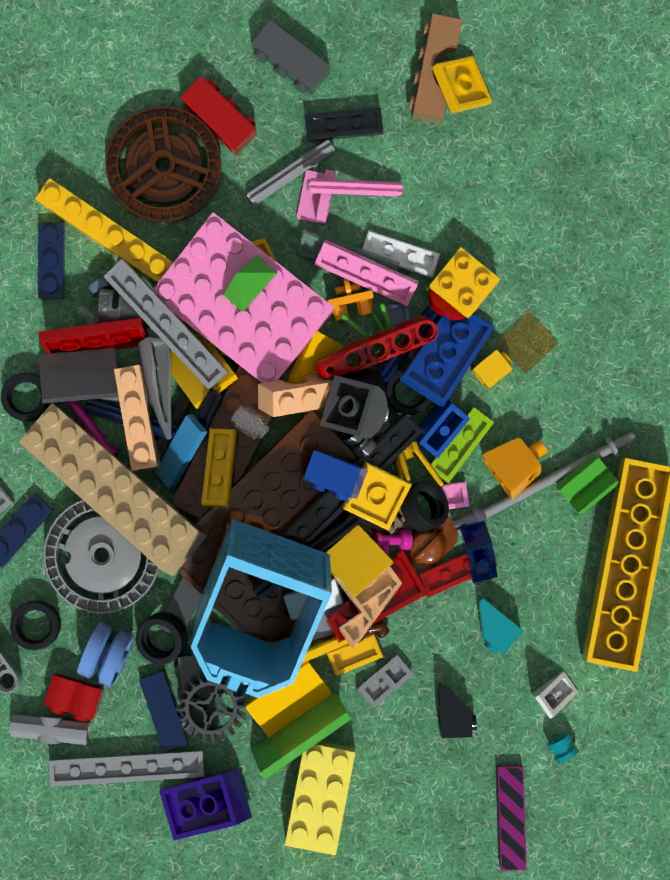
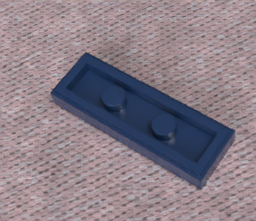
M164 670L139 679L163 753L187 745L188 740L182 728V723L178 719L179 713L176 710Z

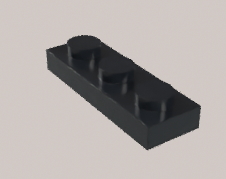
M381 107L305 115L308 142L383 135Z

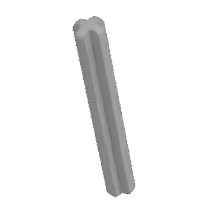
M328 139L324 140L248 191L246 195L253 205L258 204L335 151L333 144Z

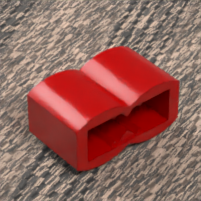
M55 673L52 675L44 705L49 706L50 712L63 715L64 711L74 714V719L88 722L89 719L93 720L96 718L105 688Z

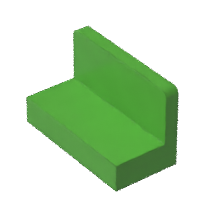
M594 453L555 486L579 515H582L620 482Z

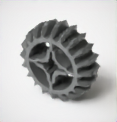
M202 673L198 674L199 683L195 679L190 678L189 684L192 688L185 685L182 687V691L187 696L179 695L177 698L185 703L176 707L177 711H185V714L178 717L179 721L188 720L183 729L188 730L192 726L194 730L191 736L195 737L199 731L202 733L200 740L203 742L207 734H210L212 743L216 741V734H219L222 741L225 740L226 730L233 736L235 730L232 725L238 728L242 726V723L236 718L246 717L245 712L239 711V709L247 707V702H239V699L245 697V692L236 694L235 691L227 688V680L226 682L221 680V683L217 684L207 679L205 680ZM213 686L209 697H199V699L193 697L194 693L200 688ZM221 688L231 697L233 708L221 702ZM215 694L214 701L219 706V709H215L209 719V711H207L208 708L205 707V704H209ZM191 705L203 712V725L193 716ZM215 716H232L225 724L211 727Z

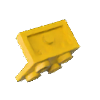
M460 247L433 280L429 288L463 316L470 318L501 279Z

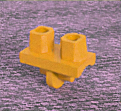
M344 278V286L335 288L336 295L346 293V296L327 300L329 304L335 307L332 314L336 322L343 321L341 318L342 313L349 317L348 305H357L359 317L372 314L371 300L374 299L372 290L352 295V292L361 290V287L356 283L350 284L349 280Z

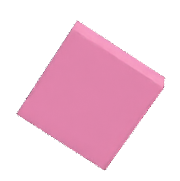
M466 481L440 486L448 500L449 509L469 507Z

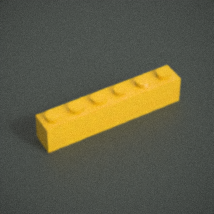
M50 178L35 198L40 205L118 258L124 259L131 267L156 284H158L174 263Z

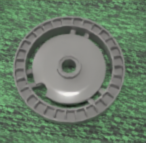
M81 500L65 509L50 527L44 546V566L47 577L59 596L80 610L105 614L128 608L148 593L155 583L160 569L147 558L145 569L137 584L130 591L120 596L119 589L126 586L139 569L141 552L101 516L87 519L75 527L73 531L69 530V526L76 519L84 514L95 511L84 500ZM64 534L69 535L66 544L61 543ZM101 547L109 552V558L105 562H101L97 558V551ZM60 549L69 552L71 555V560L65 564L70 577L83 589L98 593L99 599L80 593L68 582L60 564ZM113 592V599H105V593Z

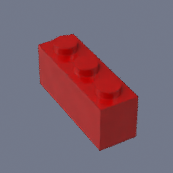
M201 76L180 97L181 102L193 115L204 122L210 131L236 156L257 135L254 128L256 123L247 114L242 116L236 110L238 108L237 104L230 97L224 98L219 94L220 88L211 79L206 81Z

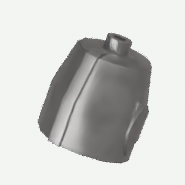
M100 289L98 299L99 323L141 318L116 290Z

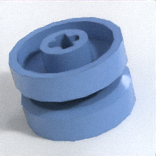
M100 621L84 650L77 674L89 679L95 675L99 666H101L98 674V683L111 688L127 661L134 635L122 630L116 634L112 643H110L113 636V626Z

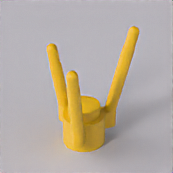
M417 441L412 442L395 459L397 476L403 480L405 477V480L409 482L410 476L406 461L414 457L413 452H415L438 485L443 486L439 475L419 449Z

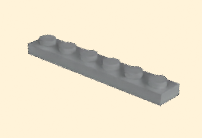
M121 259L103 276L208 390H211L229 373L124 259Z
M203 750L50 759L48 761L50 787L205 776Z

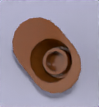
M448 517L444 524L426 532L417 531L416 529L411 532L413 537L412 547L410 550H404L413 567L419 569L431 568L438 564L457 542L458 533L456 532L457 528H454L452 524V519Z

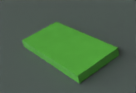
M335 690L331 691L332 694L280 731L271 737L267 736L251 747L259 771L265 779L350 721L351 717Z

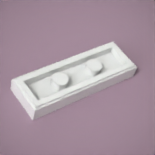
M368 230L362 248L363 250L399 262L398 268L431 279L440 257V253Z

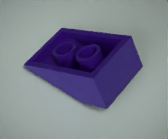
M238 767L159 790L173 840L235 826L252 818Z

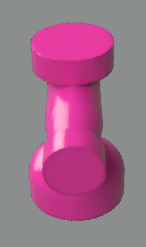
M403 529L399 531L398 535L374 533L373 541L388 556L390 545H398L402 550H410L413 537L409 529Z

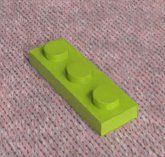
M475 407L467 415L470 418L467 424L443 453L431 463L439 477L448 484L494 423Z

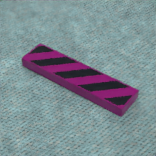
M497 766L500 870H527L523 766Z

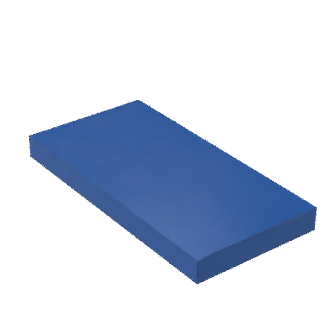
M475 313L470 318L461 320L448 319L449 317L441 316L436 323L438 328L437 337L432 342L421 346L400 378V381L443 408L495 327Z

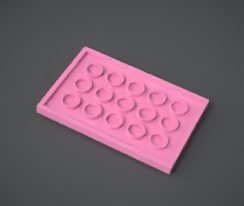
M214 212L153 289L179 318L261 383L280 380L335 310V307ZM258 256L277 274L248 308L242 312L223 294L236 272Z

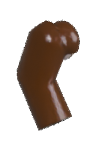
M380 620L371 625L360 642L376 632L379 638L385 637L390 632V629L386 626L387 623Z

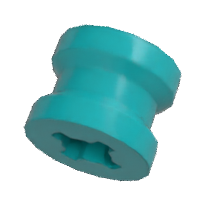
M569 733L562 734L547 743L549 750L555 754L554 759L557 764L563 763L579 753L578 748L572 745V738Z

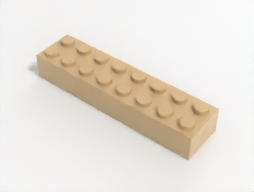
M51 403L20 439L19 443L164 573L174 576L207 537L69 414L55 404Z

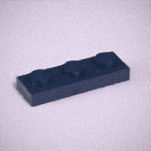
M38 223V299H65L64 223Z
M36 494L29 498L0 531L1 568H4L54 511Z

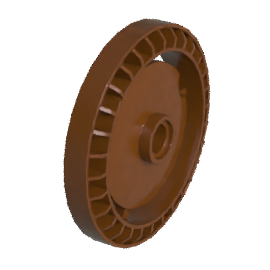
M159 106L148 108L126 119L112 136L105 160L107 179L116 198L132 214L155 223L179 222L201 211L215 194L222 172L221 154L213 133L198 117L175 107ZM162 123L161 128L153 129L154 124ZM168 123L182 126L199 138L206 149L207 169L202 167L201 155L194 141L183 132L177 136L170 135ZM147 127L148 131L140 135L128 151L126 159L128 178L123 181L121 176V159L124 149L136 133ZM161 160L170 161V166L166 170H160L157 168L158 163ZM201 174L206 175L203 183L199 182ZM130 185L136 190L133 194H130L126 189ZM194 188L199 189L185 202L171 207H154L137 200L142 196L157 203H172L186 197Z

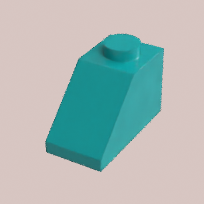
M480 597L478 609L481 635L486 640L484 646L494 654L498 651L505 654L523 630Z

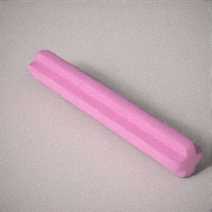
M311 178L306 183L308 193L401 196L403 193V184L401 182Z

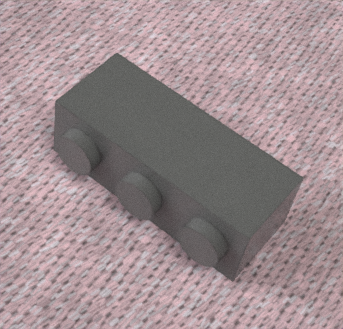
M272 20L267 22L251 43L252 50L254 51L253 55L262 63L268 61L274 66L273 71L284 79L286 76L294 82L293 86L303 94L308 92L310 95H313L330 73L329 64Z
M194 654L180 655L178 662H174L176 678L180 677L181 687L177 688L178 696H187L182 691V687L185 685L192 688L189 684L190 678L195 679L199 683L198 674L202 673L204 675ZM213 686L200 688L194 693L193 697L198 699L199 697H209ZM215 694L210 703L205 704V707L208 708L207 711H209V719L214 710L218 709L214 701ZM191 705L193 716L203 725V712ZM219 715L213 718L211 727L220 726ZM187 719L184 720V721H181V723H182V728L184 727V725H185L186 723H188V720H187ZM192 726L187 730L188 735H191L194 730Z

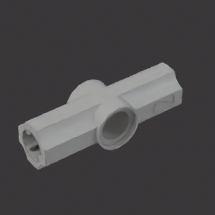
M13 714L9 731L10 737L36 739L39 743L60 744V742L87 745L90 737V722L67 720L56 715L31 716Z

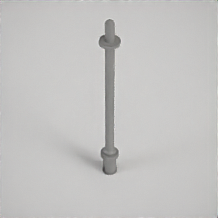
M629 432L614 441L608 436L605 438L606 445L528 485L513 500L507 496L484 509H477L476 507L471 509V513L452 521L454 528L465 524L456 529V532L461 536L477 526L483 527L487 518L565 478L594 453L600 459L609 454H612L615 458L619 457L618 450L634 442L636 435L633 432Z

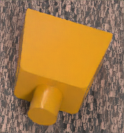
M516 438L485 452L482 456L486 467L510 499L513 500L540 475L541 464L537 459L548 453L540 440L527 447L521 438Z

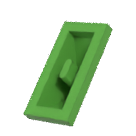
M256 256L236 272L223 296L244 312L274 278L277 272Z

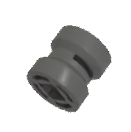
M344 432L340 437L346 446L352 448V453L358 459L369 455L377 444L373 437L362 438Z

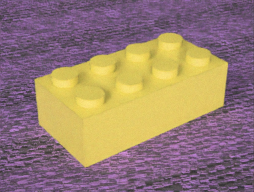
M320 741L302 753L285 846L336 855L356 753L355 748Z

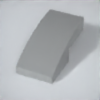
M395 655L357 687L356 691L374 709L388 695L405 683L413 673L400 657Z

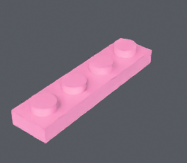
M326 239L314 264L405 306H408L419 282Z

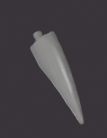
M148 327L146 328L147 338L138 343L140 362L158 422L166 439H171L170 350L161 338H158L153 329Z

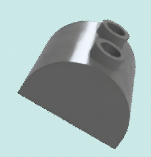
M334 375L320 426L362 438L374 436L382 427L387 414V398L384 391L375 385Z

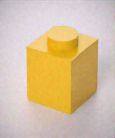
M495 350L473 368L471 372L488 390L513 370L510 366L512 361L505 352L499 353L498 350Z

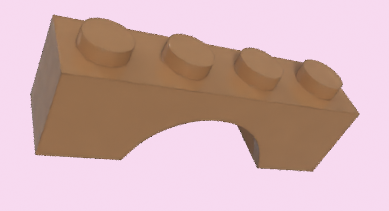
M433 14L431 22L426 21L423 36L428 37L427 45L421 46L418 60L423 62L422 70H416L414 85L418 86L417 96L411 95L409 110L413 111L412 118L442 124L446 100L441 88L434 79L432 67L442 55L456 51L463 19Z

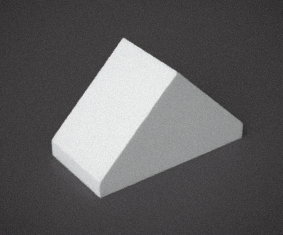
M563 671L531 694L544 713L551 719L578 691Z

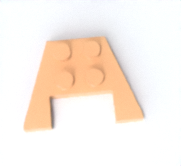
M391 567L355 598L334 576L360 612L357 616L339 627L340 632L352 648L357 646L402 585L401 580Z

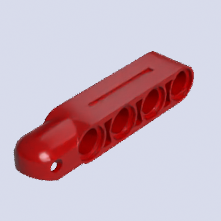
M427 316L414 317L347 344L341 350L322 357L315 364L317 376L334 379V375L341 376L349 372L363 370L432 342L437 337L438 328ZM426 323L429 324V331L426 334L420 335V326ZM400 333H405V341L401 344H395V337ZM381 343L382 349L380 352L372 354L370 352L372 345ZM350 353H358V359L354 363H347V356Z

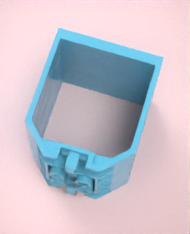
M235 519L231 520L197 605L191 649L207 680L220 684L223 676H227L228 689L237 691L240 683L248 685L246 694L257 698L294 684L332 594L330 554ZM229 567L307 595L290 637L272 644L260 640L258 637L211 622L209 615Z

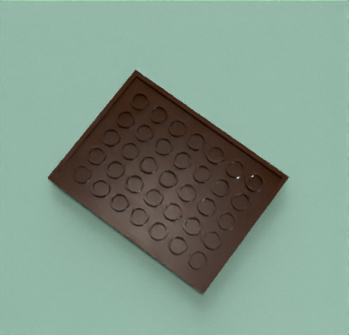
M312 410L307 411L231 486L229 508L210 507L194 523L207 537L181 566L178 572L201 595L232 519L279 536L322 493L309 487L311 482L303 480L314 450L324 451L352 463L357 459L330 428L320 426L321 419ZM343 510L314 540L351 512ZM399 512L396 515L397 518L402 516ZM359 517L361 520L359 526L372 540L374 533L391 535L388 530ZM405 521L400 528L395 529L392 535H398L399 531L406 529L409 524ZM340 538L338 541H336L334 544H332L329 548H327V549H326L325 551H323V552L326 553L329 549H331V548H332L337 542H339L342 538ZM229 567L213 606L238 631L258 637L260 640L273 644L290 637L297 619L291 620L283 596L285 593L294 590L279 585L263 598H258L253 591V587L263 579ZM338 583L340 592H342L343 589H342V587H341V586L339 585V583Z

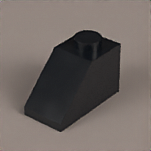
M438 684L441 738L473 737L472 730H477L476 715H472L470 708L444 684Z

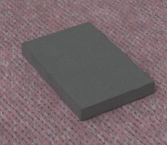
M115 348L38 354L42 403L119 397L114 369H117Z

